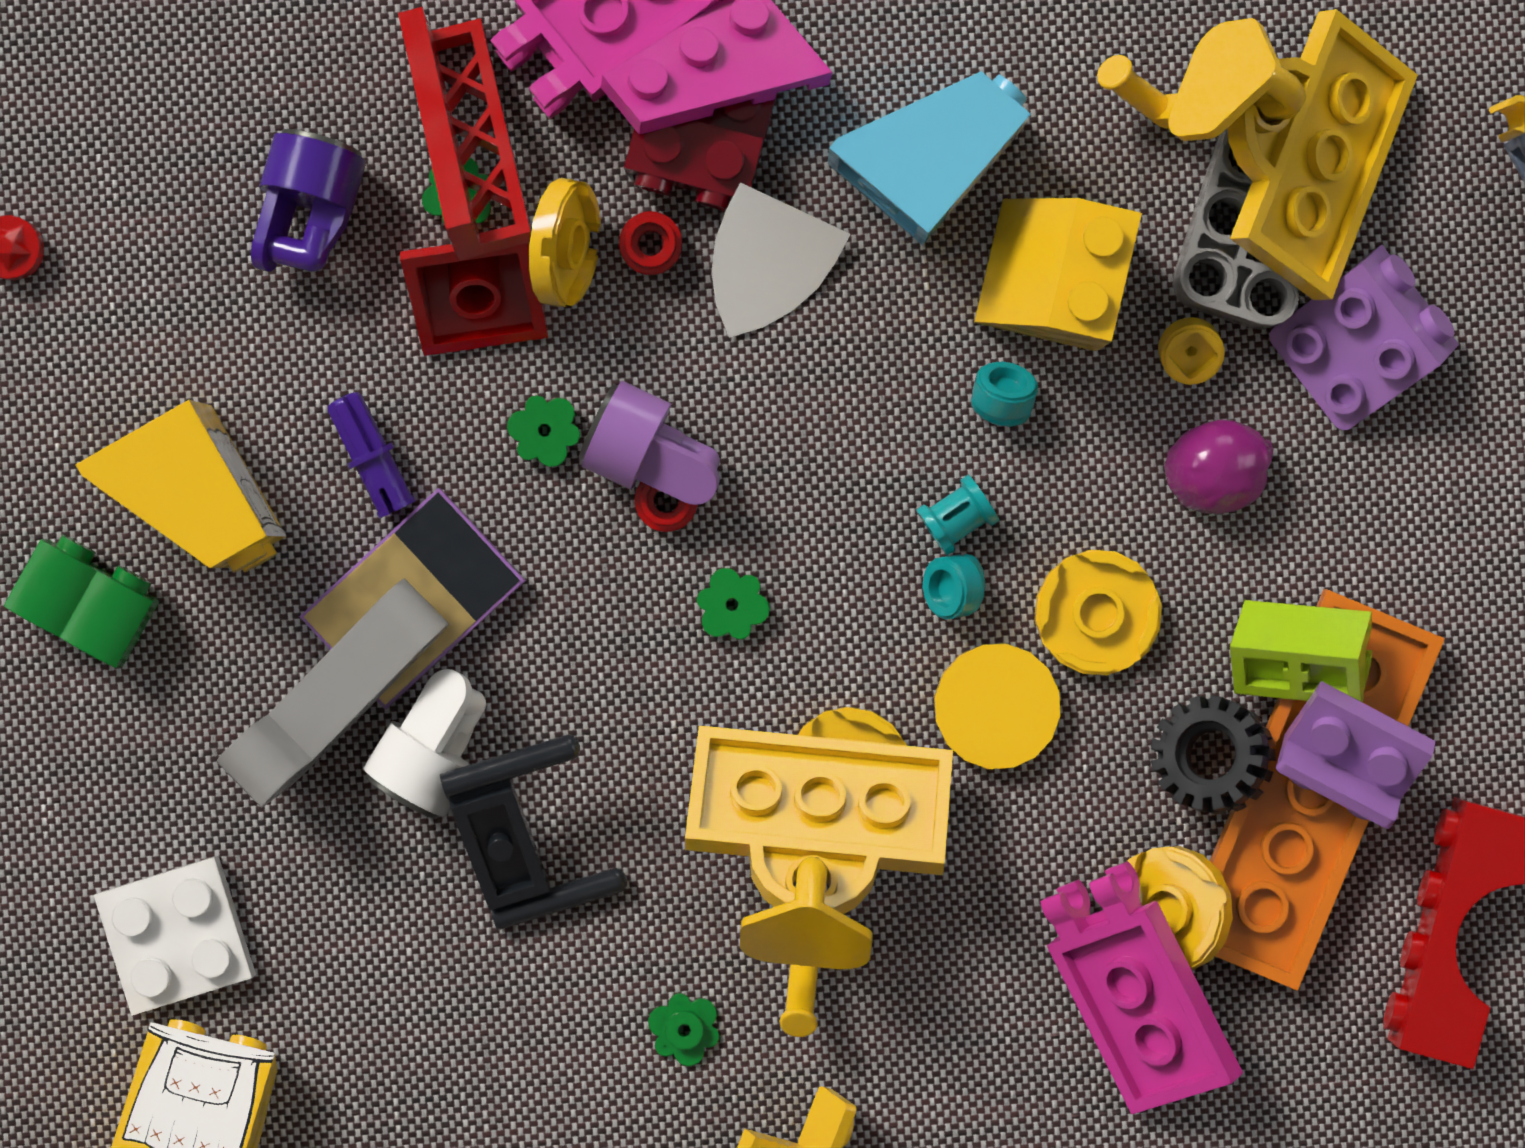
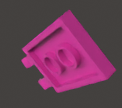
M515 0L517 8L523 16L499 31L490 41L496 48L495 53L510 72L527 62L537 48L554 67L552 71L540 77L529 87V90L535 96L533 98L535 103L548 119H551L563 111L582 88L593 102L597 101L605 95V92L601 89L603 74L722 0Z
M1128 861L1105 870L1106 876L1092 880L1089 883L1092 895L1103 908L1102 911L1090 915V897L1084 884L1079 879L1056 889L1057 894L1040 901L1045 917L1054 926L1058 937L1050 942L1047 948L1131 1115L1232 1084L1243 1074L1158 902L1154 901L1141 906L1139 879L1135 869Z

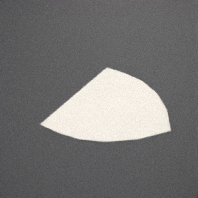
M740 183L725 211L717 233L712 263L715 302L729 338L763 328L795 310L819 288L836 263L850 233Z

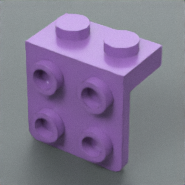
M1380 245L1361 259L1350 271L1340 278L1332 300L1311 299L1283 323L1276 325L1271 330L1269 336L1270 342L1331 422L1341 430L1352 428L1439 367L1459 345L1453 337L1454 328L1446 314L1439 307L1428 305L1414 287L1416 281L1409 266L1399 256L1395 254L1390 255L1383 245Z

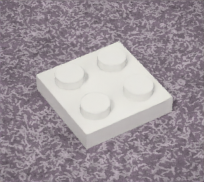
M219 855L94 895L131 1016L248 980L256 975Z

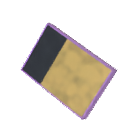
M437 488L299 616L331 650L383 595L405 578L450 624L447 629L377 699L384 709H388L526 581L441 488Z

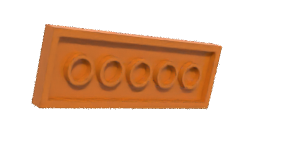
M1323 589L1316 607L1372 612V629L1366 649L1372 650V661L1362 703L1409 726L1445 638L1328 589ZM1278 698L1266 725L1273 738L1268 740V745L1270 748L1275 749L1276 761H1269L1268 770L1274 772L1271 781L1263 780L1259 789L1264 793L1257 800L1249 798L1245 801L1246 808L1240 811H1230L1210 859V862L1221 871L1229 888L1233 914L1226 943L1215 957L1298 991L1369 820L1354 816L1346 807L1313 790L1299 787L1289 777L1277 771L1276 765L1284 735L1307 702Z

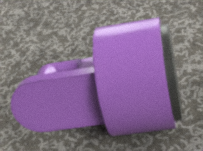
M621 381L619 385L613 384L581 448L579 459L583 460V468L630 490L639 480L685 503L693 505L709 501L714 496L720 482L717 470L720 463L718 453L713 448L664 424L669 414L671 403L625 381Z

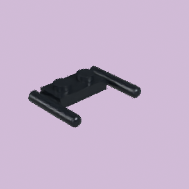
M564 735L440 774L445 796L449 800L450 809L487 906L491 910L497 930L623 892L627 887L625 873L619 868H613L550 888L547 874L514 788L513 778L576 759L580 754V744L573 735Z

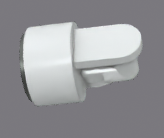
M450 669L436 672L426 683L403 724L391 721L363 768L367 773L366 779L391 798L420 814L433 819H437L438 816L446 817L450 810V803L445 796L440 774L470 765L460 756L468 745L473 729L486 708V700L483 694L472 689L467 677L459 672Z

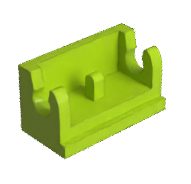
M1245 600L1230 644L1234 694L1308 701L1322 681L1363 702V693L1372 661V650H1366L1372 629V612Z

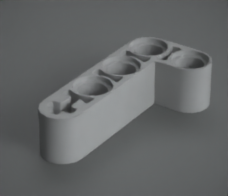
M1226 129L1217 138L1176 264L1172 285L1175 295L1180 302L1193 310L1248 328L1264 330L1283 323L1293 315L1298 306L1299 293L1294 285L1265 264L1246 259L1247 251L1230 239L1231 235H1222L1216 232L1210 224L1209 211L1213 204L1226 203L1232 206L1239 216L1252 183L1246 174L1236 171L1230 164V144L1228 142V130ZM1206 263L1214 267L1218 272L1220 286L1215 295L1210 297L1202 296L1191 287L1189 274L1194 264ZM1256 283H1268L1278 291L1280 306L1273 316H1264L1256 312L1252 307L1250 294Z
M405 578L402 579L372 606L268 715L243 732L220 755L216 762L261 808L304 775L450 624Z

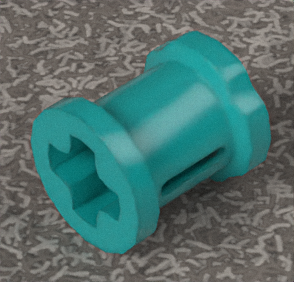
M969 474L960 479V488L933 506L928 507L923 504L916 509L924 525L946 556L955 551L954 544L984 523L993 526L1000 521L995 510Z

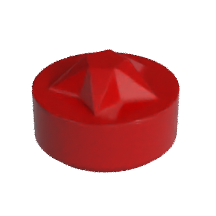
M0 216V278L5 280L27 278L39 268L43 260V238L38 229L30 222L16 216Z

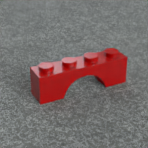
M1454 797L1451 810L1444 808L1436 824L1434 844L1441 847L1434 871L1427 869L1420 882L1417 905L1423 907V912L1417 932L1409 931L1405 938L1401 951L1400 966L1406 969L1400 993L1392 992L1388 999L1383 1027L1390 1030L1387 1040L1401 1050L1474 1069L1490 1007L1469 989L1460 973L1456 958L1457 936L1464 917L1482 897L1503 887L1525 884V816Z

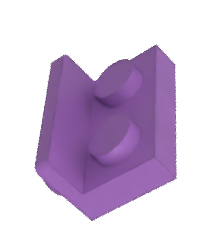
M1321 681L1286 731L1276 769L1279 773L1289 777L1299 787L1313 790L1346 807L1354 816L1370 820L1383 828L1389 829L1397 819L1402 797L1432 758L1436 741Z

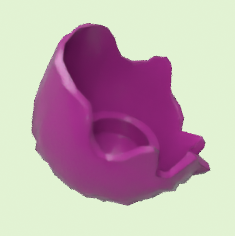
M1222 419L1204 423L1181 435L1167 452L1164 466L1167 484L1179 503L1185 508L1201 513L1219 515L1235 512L1257 500L1265 489L1267 470L1273 458V447L1269 439L1265 440L1259 432L1242 423Z

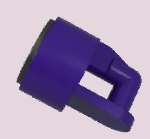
M283 129L281 133L274 134L259 188L266 193L251 246V261L254 268L271 272L280 264L315 272L325 266L330 251L346 229L349 217L354 209L367 163L362 158V153L359 150L338 140L302 130ZM296 205L311 209L302 240L288 237Z

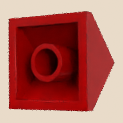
M530 242L459 261L452 244L400 252V261L424 356L548 338L545 307L535 295L530 278Z

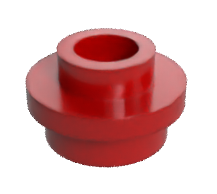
M647 211L633 216L626 222L620 233L619 249L622 258L631 269L643 275H659L668 271L676 264L682 252V236L678 226L671 218L659 212ZM656 233L661 236L663 247L658 254L648 256L640 251L639 241L643 235Z
M643 482L639 483L635 493V507L640 519L650 528L662 532H672L686 526L694 517L698 505L688 504L679 500L678 506L674 511L669 513L659 511L655 506L654 500L657 492L660 490Z

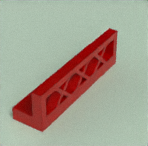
M423 6L399 12V21L444 224L458 261L529 243L531 226L481 18L431 31ZM473 42L476 54L462 74L440 64L438 51ZM479 74H481L483 85L475 81ZM445 82L453 85L451 89L448 91V93L446 90ZM466 92L488 104L487 109L474 127L452 117L453 110ZM492 126L495 138L487 134ZM457 135L465 138L460 146L458 143ZM478 145L500 156L499 163L486 181L464 170L465 163ZM504 180L506 181L508 192L499 188ZM469 188L477 192L472 200ZM490 199L512 209L515 224L479 233L476 219Z

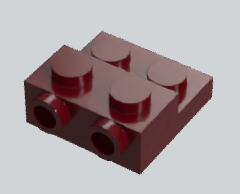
M776 98L754 105L751 100L724 106L714 109L712 116L640 135L634 129L624 170L626 174L636 176L634 186L667 196L671 195L673 186L697 192L696 203L726 211L740 183L753 188Z

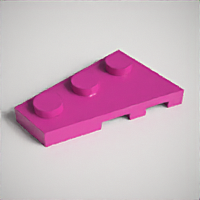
M722 0L603 74L601 89L640 135L713 115L714 109L751 100L754 105L774 100L778 92L806 85L808 90L827 86L830 84L832 71L772 0Z

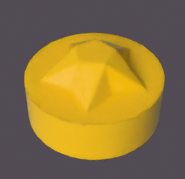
M1188 317L1175 321L1165 329L1158 344V354L1164 370L1173 380L1182 384L1194 385L1209 380L1219 371L1224 361V345L1217 330L1212 324L1200 318Z

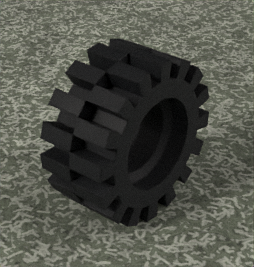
M1211 695L1209 699L1202 696L1189 698L1190 704L1187 706L1178 703L1170 709L1174 714L1172 719L1168 721L1162 718L1157 726L1158 729L1163 731L1160 740L1152 738L1151 750L1158 752V760H1151L1153 772L1159 773L1162 777L1158 781L1161 788L1173 795L1172 799L1179 804L1215 815L1226 814V810L1230 809L1240 811L1247 807L1245 801L1249 798L1257 800L1264 793L1259 789L1263 780L1270 782L1274 773L1268 770L1269 761H1276L1275 749L1270 748L1268 745V740L1273 738L1269 729L1260 724L1262 719L1253 711L1246 709L1245 706L1220 696ZM1222 731L1231 738L1235 746L1236 756L1234 764L1224 776L1213 780L1204 779L1196 773L1192 766L1191 751L1193 745L1200 736L1207 732Z

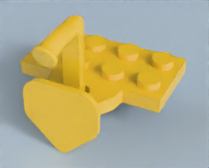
M1337 9L1318 12L1300 58L1278 59L1263 25L1253 18L1218 24L1207 32L1198 43L1179 91L1175 94L1164 95L1133 71L1132 62L1126 56L1115 55L1105 60L1098 69V83L1104 89L1112 90L1121 99L1159 127L1170 129L1171 133L1183 141L1212 139L1219 136L1226 129L1228 130V142L1237 165L1252 181L1230 239L1311 299H1333L1418 75Z
M699 725L685 833V850L749 856L751 878L763 899L771 904L773 908L742 919L740 949L747 956L756 960L790 964L786 1008L779 1020L781 1029L788 1035L806 1037L811 1035L817 1028L818 1023L814 1015L818 967L854 969L864 966L869 962L873 937L872 931L844 914L855 909L871 892L878 869L943 875L953 750ZM827 882V884L829 885V889L825 892Z

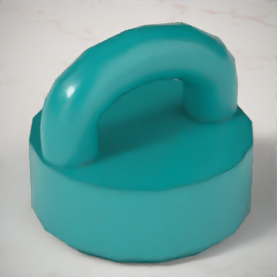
M1003 361L989 363L981 367L976 374L972 389L971 406L974 412L983 420L992 424L1006 427L1022 425L1031 415L1038 392V383L1029 371L1017 364Z
M958 554L939 557L928 564L924 572L922 587L929 609L937 617L947 620L970 616L980 608L985 592V576L983 568L975 556Z

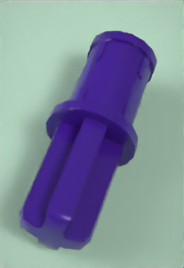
M359 392L349 393L328 405V413L352 459V462L348 463L347 466L349 470L354 467L356 468L377 510L378 518L387 516L415 502L414 496L411 495L389 451L395 447L392 442L386 445L363 396Z

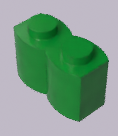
M62 534L58 543L41 539L7 598L4 607L36 626L60 637L92 657L114 668L123 667L160 602L147 593L152 583L119 565L113 574L103 570L91 562L96 554L94 550Z

